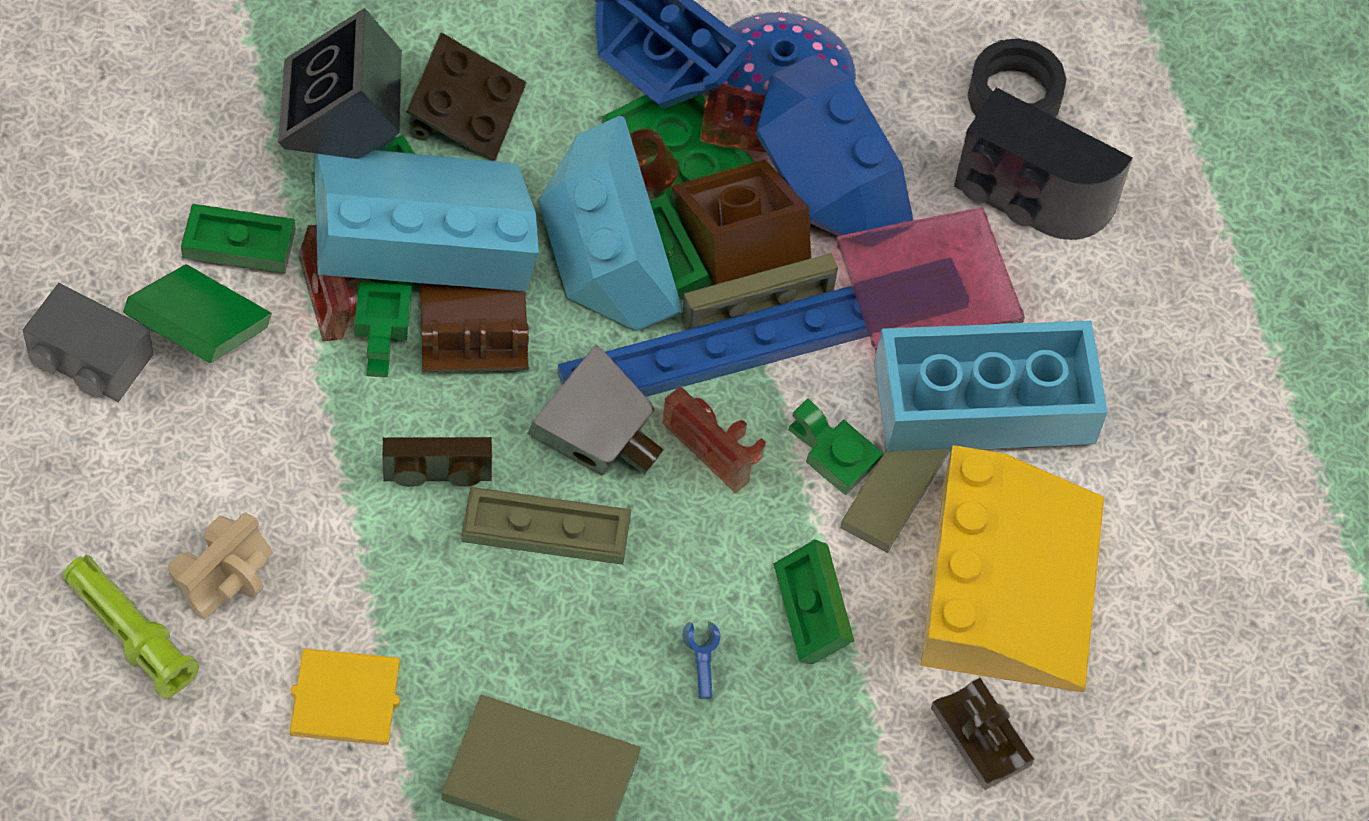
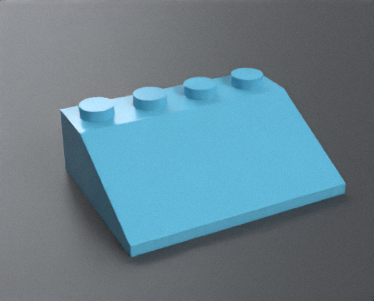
M371 150L359 159L314 153L318 275L526 291L539 249L536 212L518 163Z

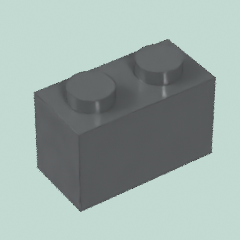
M59 282L22 330L29 359L35 366L49 374H54L58 371L74 379L76 385L87 394L94 397H100L103 394L118 403L154 355L148 327Z

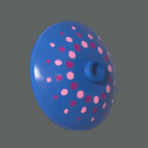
M788 12L760 13L744 18L729 27L748 41L754 49L720 87L709 92L716 106L728 119L741 128L756 134L768 90L769 79L772 74L810 56L817 55L850 76L855 83V65L844 42L831 29L820 22L806 16ZM778 54L788 55V57H783Z

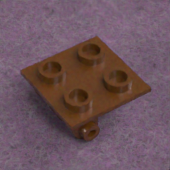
M421 283L422 372L529 370V328L526 313V291Z

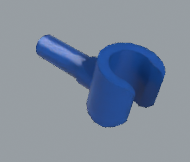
M709 621V638L703 645H697L694 641L695 631L693 623L688 622L683 628L682 633L684 643L695 651L699 699L712 698L711 651L716 649L721 637L717 626Z

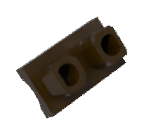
M980 677L959 691L940 697L932 702L931 710L984 791L1032 766L1034 757L1008 720L1010 717L1009 712L1003 704L996 702Z

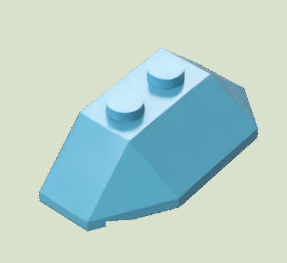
M618 116L576 135L538 200L567 298L634 330L645 329L683 313L625 118Z

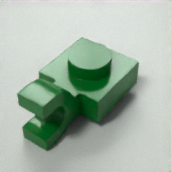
M359 281L354 336L369 337L367 348V376L388 378L391 339L407 340L412 285Z
M808 398L793 412L792 416L796 420L789 426L788 430L812 448L808 453L806 463L845 495L876 467L883 456L882 451L844 419L834 429L831 428L823 412Z

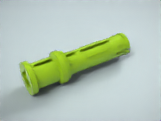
M85 555L84 558L81 556L77 557L66 567L62 575L64 582L86 602L85 604L117 636L124 645L125 659L130 665L140 666L155 682L154 690L160 697L170 698L193 681L199 670L197 660L190 655L184 656L169 640V630L163 624L155 621L150 622L144 617L133 602L109 579L90 555Z

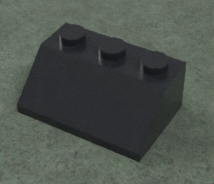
M365 8L284 59L278 143L285 150L359 159L373 149L380 150L385 148L400 133L402 50Z

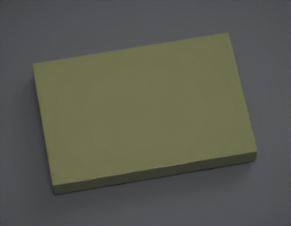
M481 694L443 787L442 800L503 821H615L638 761L641 747Z

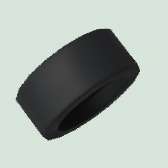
M1021 38L999 40L984 48L975 59L967 94L971 111L975 116H977L993 92L988 86L989 77L999 72L1018 71L1037 79L1046 90L1043 99L1029 104L1055 118L1057 117L1067 78L1063 64L1051 50L1035 41Z

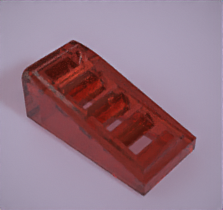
M722 84L720 87L715 88L705 102L701 141L723 147L766 153L756 135L765 96L727 84ZM726 112H730L729 121L725 120ZM744 115H751L750 127L743 125Z

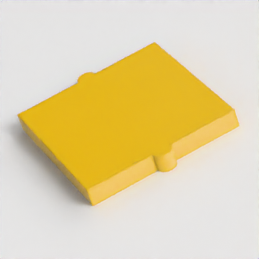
M303 648L297 685L291 687V696L295 698L290 736L389 746L393 710L400 705V697L396 695L400 658Z

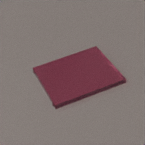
M983 207L837 236V249L841 253L871 339V346L874 348L875 353L877 352L881 331L886 328L1016 324L1024 322V310L1021 308L989 224L988 215Z

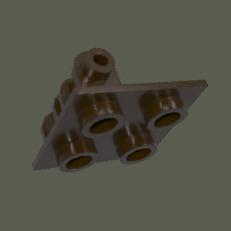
M441 32L406 113L411 115L409 118L410 132L414 137L426 140L430 135L439 131L489 161H496L527 82Z

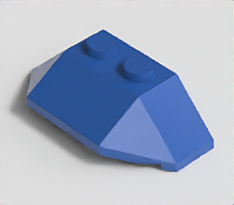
M595 0L598 56L663 109L720 87L754 49L748 41L694 0Z
M817 55L810 56L772 74L769 79L768 90L756 135L778 174L809 206L810 223L834 235L857 242L858 246L867 250H872L913 230L915 225L903 165L853 79Z

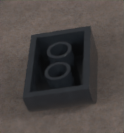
M996 87L966 131L954 187L960 189L970 200L986 203L1002 211L1018 225L1030 226L1058 239H1083L1100 232L1115 215L1133 157Z

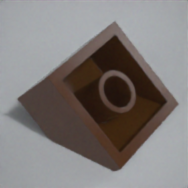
M765 159L671 186L672 196L684 230L706 269L710 280L715 285L811 259L809 206Z

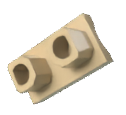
M244 512L236 521L219 515L206 528L204 539L209 547L199 557L189 552H181L168 565L167 570L172 580L183 592L192 611L204 620L225 600H229L238 590L250 597H255L264 587L257 572L267 563L266 559L273 551L259 532L257 518L247 512Z

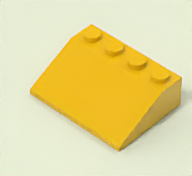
M952 445L944 476L920 666L1084 692L1086 688L1104 496L1008 454Z

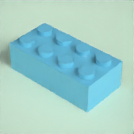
M1092 321L886 328L881 331L874 365L887 452L934 449L951 450L952 445L974 449L1097 443L1108 411Z

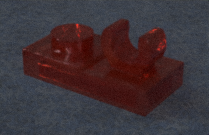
M308 225L298 257L322 341L341 340L344 338L350 318L355 317L357 306L355 292L352 287H346L345 281H351L355 278L318 275L317 225Z
M682 386L678 387L665 398L662 424L736 494L749 483L752 464L762 459L765 453L766 441L761 438L752 446L740 445L737 441L746 434L747 423L744 420L734 422L726 433L717 424L718 421L713 410L703 399L699 397L693 398Z

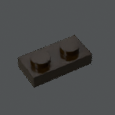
M383 437L382 460L384 482L395 481L401 486L415 487L424 484L426 481H449L453 485L467 487L476 485L480 481H492V437Z

